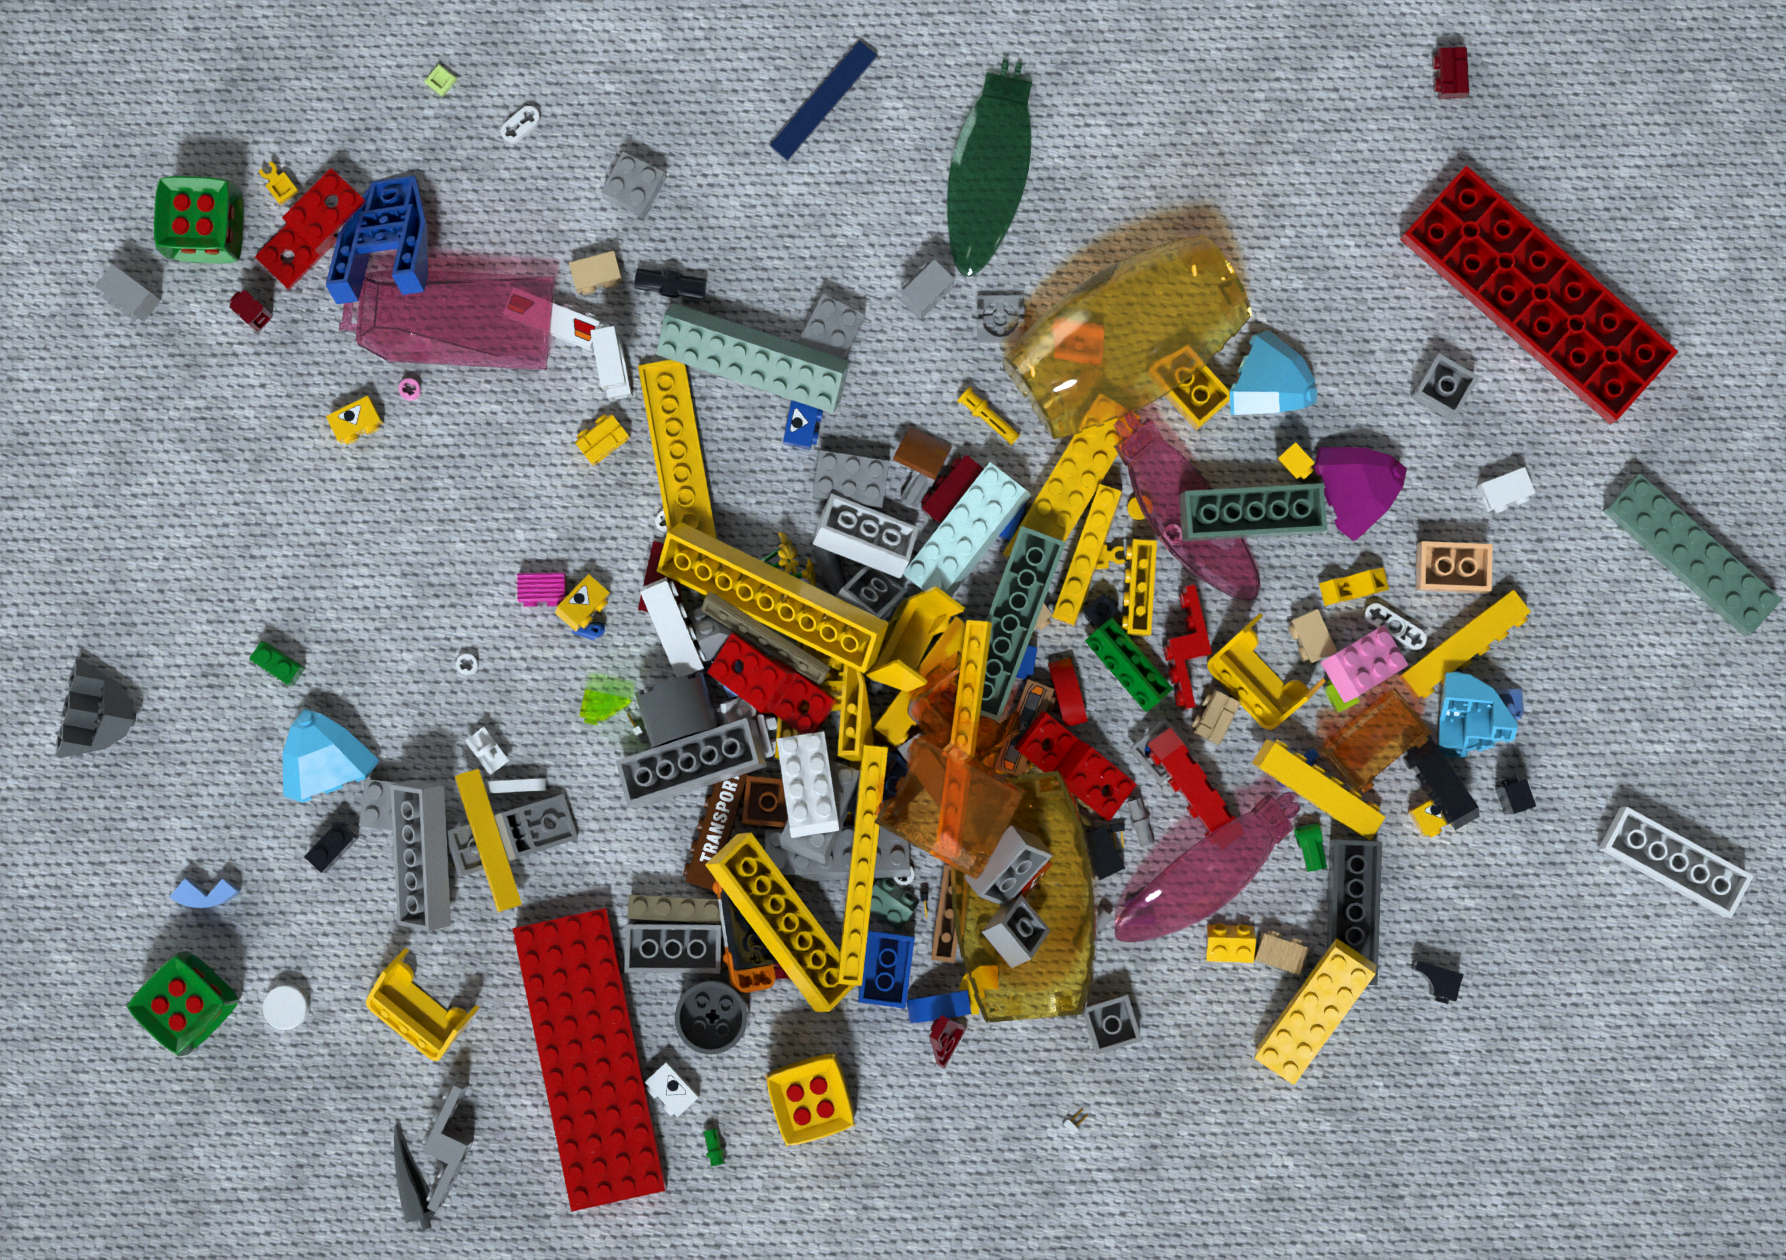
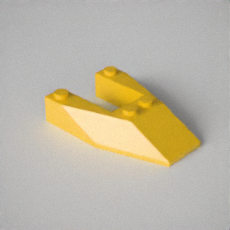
M797 641V647L831 667L825 681L821 686H818L838 700L831 711H841L837 756L849 761H861L863 744L873 745L874 739L863 672ZM803 700L800 705L803 713H807L810 709V704L807 700ZM779 717L777 722L775 758L780 760L777 738L802 734Z

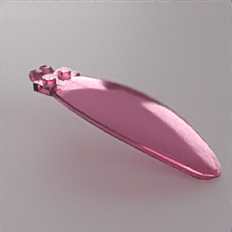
M1128 412L1125 414L1124 419L1133 431L1130 433L1123 421L1118 420L1115 422L1116 432L1123 439L1114 448L1125 466H1128L1135 497L1155 535L1181 564L1212 587L1236 599L1254 600L1260 588V577L1243 538L1182 542L1179 495L1184 491L1212 490L1213 488L1181 453L1163 440L1152 419H1147L1140 424L1133 413Z
M1283 793L1276 801L1273 796L1267 794L1250 812L1212 832L1173 861L1119 915L1115 923L1116 939L1123 942H1142L1172 934L1209 917L1234 899L1259 872L1275 844H1279L1293 830L1294 827L1288 819L1295 817L1301 807L1298 802H1292L1294 801L1292 793Z

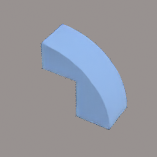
M186 878L169 897L184 906L209 908L230 901L241 890L228 879H221L208 894L193 880Z

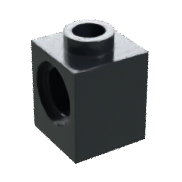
M1103 593L1083 610L1081 614L1097 630L1119 612L1117 608L1119 604L1112 595L1106 596ZM1099 604H1103L1108 608V614L1104 617L1096 613V606Z

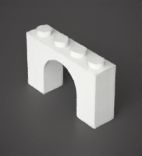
M609 324L596 326V330H590L602 389L606 390L609 401L633 397L623 344L615 327H610Z

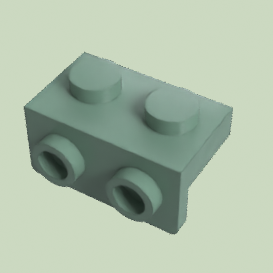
M878 878L872 889L870 911L900 931L916 909L919 900L912 893L904 891L897 886L892 879Z

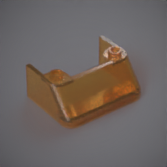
M958 650L925 677L927 680L926 685L918 687L909 700L907 708L910 718L948 756L955 704L943 691L949 687L951 678L960 672L961 653ZM1018 711L1000 724L986 716L979 718L973 767L1020 733V713Z

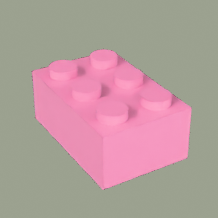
M1385 625L1320 662L1344 703L1360 696L1409 666Z

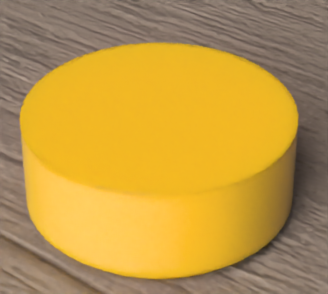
M1141 496L1132 498L1127 505L1128 515L1137 521L1145 519L1151 511L1149 501Z

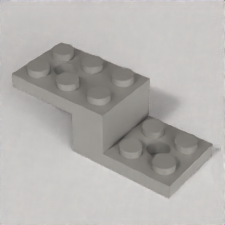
M564 794L494 816L508 862L578 839ZM546 817L550 818L553 822L551 830L544 826V819ZM470 824L446 831L447 842L458 876L462 877L484 870L479 852L475 854L470 850V843L472 841L475 842Z
M462 1082L447 1088L442 1099L446 1102L443 1107L437 1109L432 1119L435 1125L433 1129L431 1128L430 1131L426 1132L421 1143L425 1145L422 1152L446 1163L442 1166L437 1176V1179H440L439 1184L432 1187L426 1199L430 1202L427 1208L434 1212L443 1207L474 1142L448 1129L468 1088V1085Z

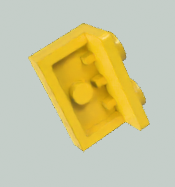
M1221 923L1207 925L1206 961L1254 963L1256 935L1253 926L1245 924L1224 925Z

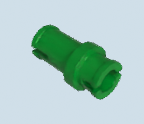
M718 1128L703 1131L708 1150L706 1157L710 1159V1166L725 1164L723 1156L725 1150L721 1147Z

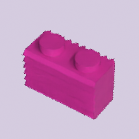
M565 572L517 573V601L523 603V607H538V603H547V607H557L567 597V574Z

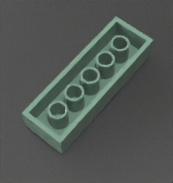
M1323 483L1184 491L1179 495L1182 542L1321 534L1327 531Z

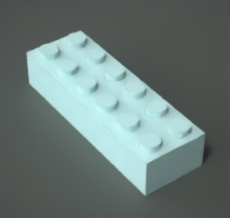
M989 462L905 569L903 575L923 591L937 586L952 597L1031 494Z

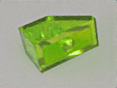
M585 689L579 717L585 718L584 723L598 726V721L603 723L630 707L633 704V700Z

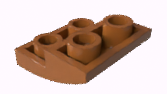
M910 427L900 443L893 460L935 480L952 447Z

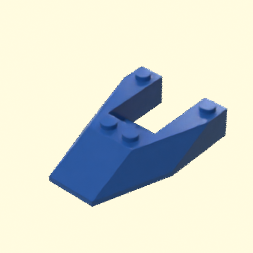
M413 175L372 182L362 197L366 202L344 224L337 237L325 284L336 304L358 302L370 253L397 249L392 277L402 295L425 292L428 278L427 222L417 178Z

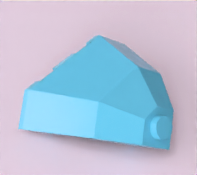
M1263 331L1253 335L1249 343L1251 351L1248 356L1244 355L1238 370L1241 374L1237 383H1233L1230 389L1231 414L1279 413L1303 409L1315 404L1317 399L1315 379L1303 357L1270 331Z
M1461 672L1446 673L1442 690L1437 747L1444 757L1460 759L1468 756L1469 751L1477 749V751L1481 752L1495 747V742L1505 741L1507 743L1515 739L1518 724L1492 687L1470 674H1463Z
M304 709L291 725L283 750V795L286 798L301 803L310 801L313 795L325 792V794L343 788V784L352 780H356V782L365 780L379 760L347 729L323 714Z

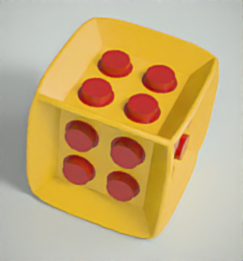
M836 1052L798 1061L765 1074L773 1111L786 1147L827 1137L857 1125L850 1093Z

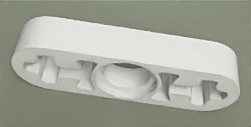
M1371 604L1364 610L1365 621L1376 629L1381 627L1380 624L1383 621L1379 618L1372 620V614L1369 611L1379 609L1378 614L1383 618L1388 614L1390 618L1385 621V627L1395 641L1408 649L1418 650L1426 644L1427 638L1421 629L1381 604ZM1392 620H1396L1401 624V631L1397 634L1389 630V623ZM1408 627L1410 630L1407 633L1412 636L1418 634V639L1421 642L1420 644L1412 645L1411 638L1404 636V639H1401L1400 636L1405 633Z
M546 779L483 782L487 794L546 791Z

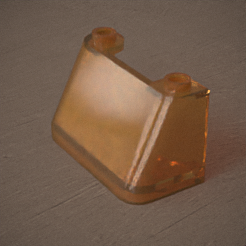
M1393 688L1383 693L1317 748V751L1357 793L1362 791L1364 794L1375 785L1372 781L1379 773L1409 748L1415 745L1420 748L1429 740L1427 736L1432 731L1396 688Z

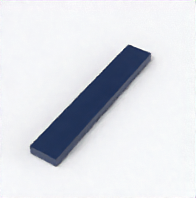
M859 40L770 144V148L788 162L875 61L877 54Z

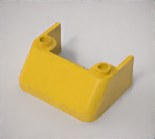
M937 586L906 598L899 604L887 626L876 662L864 674L871 680L906 692L926 685L927 680L916 669L933 635L945 632L950 625V617L963 612L965 607Z
M1259 613L1208 661L1207 668L1212 676L1235 700L1241 703L1240 705L1261 727L1273 730L1307 702L1326 681L1322 678L1308 689L1299 680H1290L1287 684H1284L1253 651L1259 644V638L1251 628L1263 617Z
M405 947L383 970L366 999V1005L373 1014L427 1058L439 1061L469 1025L480 1007L475 1005L469 1013L457 1007H453L447 1012L412 983L414 980L413 969L410 965L402 962L409 951Z

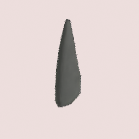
M821 547L815 548L812 552L830 594L836 596L847 584L839 556Z
M395 1125V1171L404 1219L406 1223L419 1219L422 1230L432 1228L429 1216L436 1212L427 1208L430 1203L426 1200L429 1190L411 1157L399 1125Z

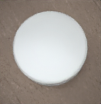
M283 985L272 989L266 995L263 1002L265 1019L271 1026L281 1030L298 1027L306 1020L310 1011L308 996L301 988L294 985Z

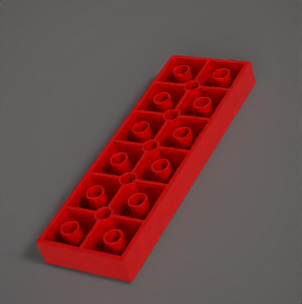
M1467 165L1400 238L1407 247L1610 425L1624 414L1679 352Z
M609 908L512 928L571 1212L666 1191L665 1174Z

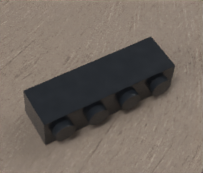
M1429 734L1404 747V763L1409 770L1414 769L1417 774L1415 778L1421 788L1426 787L1431 803L1434 806H1439L1442 811L1440 815L1447 825L1451 824L1454 830H1457L1480 817L1478 805Z

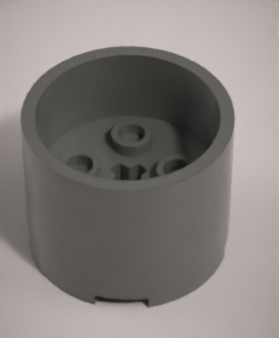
M703 672L696 673V676L692 679L690 675H684L652 685L647 693H644V690H639L635 693L651 748L720 727Z
M719 979L705 980L688 989L680 998L675 1011L676 1030L682 1041L692 1050L702 1054H719L735 1046L746 1032L750 1018L749 1006L744 995L735 990L729 982ZM712 1009L716 1010L717 1015H720V1018H716L714 1022H711V1018L707 1017V1013H711Z

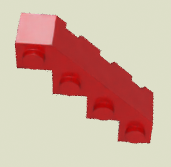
M1171 727L1147 744L1151 750L1149 757L1156 766L1161 764L1170 778L1167 781L1175 793L1179 790L1185 797L1188 804L1186 810L1193 819L1198 817L1207 831L1204 835L1211 845L1216 843L1222 850L1244 833L1235 816L1229 812L1225 806L1226 803L1217 790L1209 783L1201 767L1188 753L1189 750Z

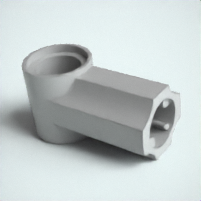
M914 470L911 475L912 478L900 499L918 508L928 489L934 485L936 479L933 480Z

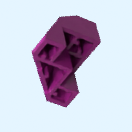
M1364 447L1318 448L1314 465L1317 476L1321 475L1325 484L1324 495L1329 506H1333L1337 519L1334 520L1336 527L1352 541H1356L1390 509L1404 486L1407 468L1391 455Z

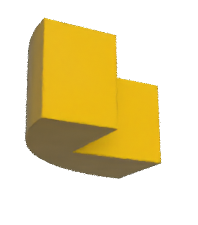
M1384 567L1319 583L1324 606L1389 590Z

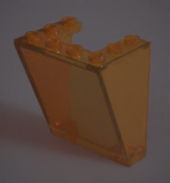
M934 732L919 736L917 739L914 738L908 748L911 754L906 768L909 771L905 778L901 777L896 784L895 789L898 791L895 797H890L889 800H885L884 803L881 802L874 813L877 816L874 823L977 880L985 870L1026 791Z

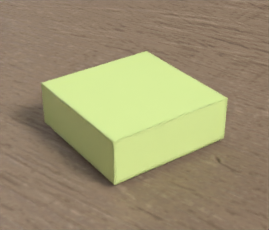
M438 64L424 82L440 96L444 97L455 84L457 78Z

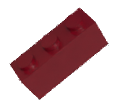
M967 454L963 459L959 456L951 465L953 471L948 477L944 474L936 483L938 489L933 494L929 492L921 501L923 505L921 511L939 526L984 470Z

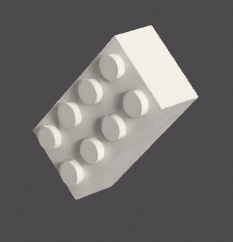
M831 493L822 511L813 545L901 578L910 561L919 528Z
M667 577L641 587L640 593L676 678L703 669V662L706 659L701 647H696L694 640L697 638L692 624H686L685 618L688 616L683 603L678 604L675 598L678 596V591L674 581L669 582Z
M824 731L777 738L791 838L839 831Z

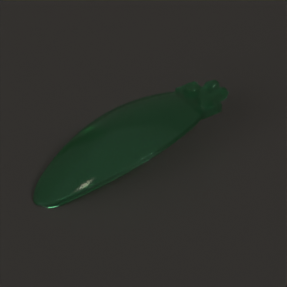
M1003 59L1000 75L988 72L986 74L982 96L971 110L958 137L948 178L947 227L951 256L959 272L969 277L986 267L1005 238L1020 205L1030 165L1031 125L1027 104L1032 82L1020 79L1023 63L1019 62L1015 67L1014 78L1005 76L1009 66V60Z

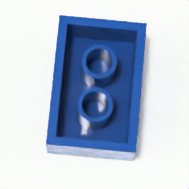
M868 930L863 980L858 998L859 1003L906 1008L915 936Z

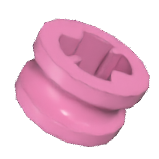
M404 379L399 384V393L404 399L412 401L420 396L421 387L414 379ZM407 384H410L412 387L416 386V391L413 390V395H409L407 392L404 393V389H407L405 387Z

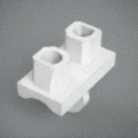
M739 696L720 704V706L714 709L718 722L724 721L725 725L744 718L750 719L757 715L756 709Z
M755 716L751 719L756 721L765 758L772 757L776 749V739L769 740L767 731L777 729L776 719L774 716Z
M482 727L465 740L490 775L510 761L485 727Z

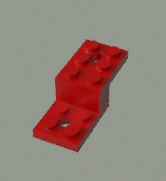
M330 168L282 217L287 224L261 249L255 258L290 290L336 243L337 239L334 237V234L366 201ZM329 196L338 197L336 206L328 207L326 205V200ZM286 251L294 253V259L290 263L282 261V255Z
M1195 584L1183 588L1181 595H1179L1180 606L1182 609L1186 608L1187 618H1184L1187 632L1191 631L1192 634L1169 639L1165 642L1166 646L1163 647L1165 661L1170 660L1171 669L1168 670L1171 684L1175 683L1177 692L1174 693L1176 706H1181L1182 711L1196 707L1185 662L1204 658L1212 654Z
M731 633L707 672L759 712L774 713L802 735L817 733L838 701L811 680L780 660H771L736 633ZM739 659L744 664V669L741 673H738L735 669V663ZM803 700H807L810 704V709L807 713H803L800 708Z
M1043 710L1014 747L1015 750L1058 785L1074 794L1108 822H1110L1137 786L1134 781L1094 748L1079 740ZM1046 738H1050L1049 746L1042 749V742ZM1109 784V791L1102 795V788Z

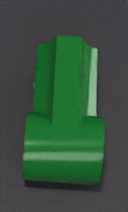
M1315 822L1295 827V837L1298 847L1302 851L1306 871L1311 872L1327 868L1322 847L1323 836L1319 823Z

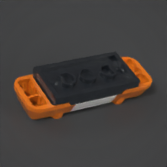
M715 879L713 891L718 897L726 951L723 955V961L728 965L731 986L740 993L771 988L775 982L774 964L778 963V961Z

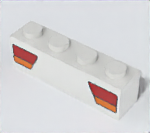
M513 287L503 311L506 318L587 350H593L590 330H596L595 327L601 325V322L598 321L599 317L587 312L585 315L577 313V309L568 304H564L563 307L554 304L555 300L545 295H542V298L534 296V292L525 287H520V290Z

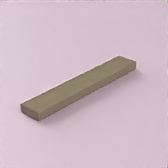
M711 591L708 593L701 608L702 612L814 683L822 685L831 667Z

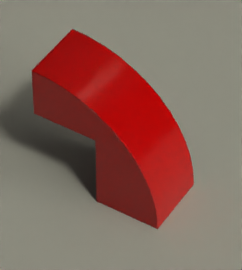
M1071 658L1047 663L1064 727L1087 722L1084 703Z

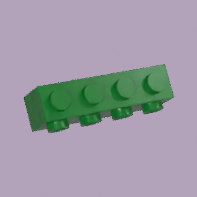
M1110 618L1085 640L1090 649L1100 658L1107 669L1112 672L1145 712L1149 711L1173 690V687L1113 618Z

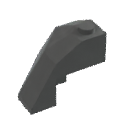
M76 659L68 680L69 699L65 698L61 715L65 718L60 730H58L56 740V757L58 758L106 749L125 737L129 728L134 727L136 722V713H133V702L120 684L83 660Z

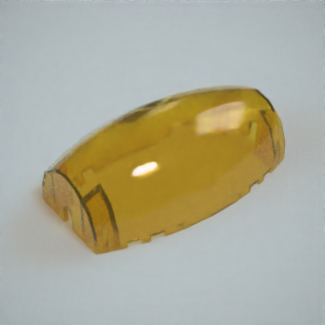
M1204 234L1179 239L1144 250L1119 261L1069 292L1022 335L1004 357L1002 364L1004 370L1023 397L1029 398L1032 410L1051 437L1058 439L1082 433L1083 429L1089 427L1105 425L1104 422L1117 417L1121 419L1174 390L1208 364L1207 361L1214 354L1219 353L1231 337H1235L1251 317V306L1245 289L1233 267L1213 241Z
M1060 771L1018 775V778L997 777L971 780L961 861L951 860L952 907L961 958L964 959L967 978L971 982L975 993V1000L986 1023L1084 1015L1086 1011L1097 955V886L1086 830L1075 799L1063 773ZM1011 825L1038 836L1053 855L1049 859L1053 862V865L1025 897V900L1051 931L1031 960L1013 968L1009 966L982 933L1001 905L978 897L964 878L970 871V868L983 857L987 849L993 846L1002 833Z

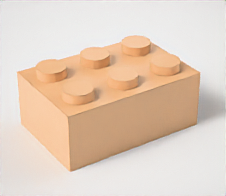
M1421 541L1417 544L1416 591L1482 594L1491 592L1493 544Z

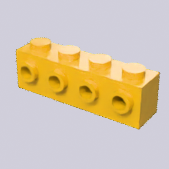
M1133 539L1131 545H1127L1126 559L1130 560V568L1125 569L1124 582L1129 584L1128 592H1124L1123 606H1127V616H1122V629L1126 630L1125 633L1128 636H1151L1157 541Z

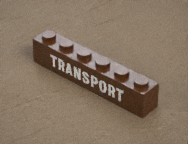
M749 773L712 784L714 786L712 795L707 794L704 808H707L705 818L700 817L697 831H700L698 841L693 840L690 849L693 858L691 863H686L683 876L686 877L685 882L713 890L715 877L705 864L729 841Z

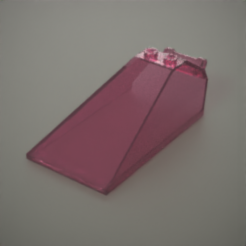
M393 269L365 273L359 298L357 324L351 323L353 302L344 303L342 322L339 323V330L356 332L358 346L388 362L547 371L554 277L428 270L425 292L402 295L392 277Z

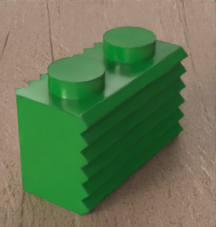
M264 641L258 644L249 658L250 662H254L258 667H261L287 686H294L305 670V667Z

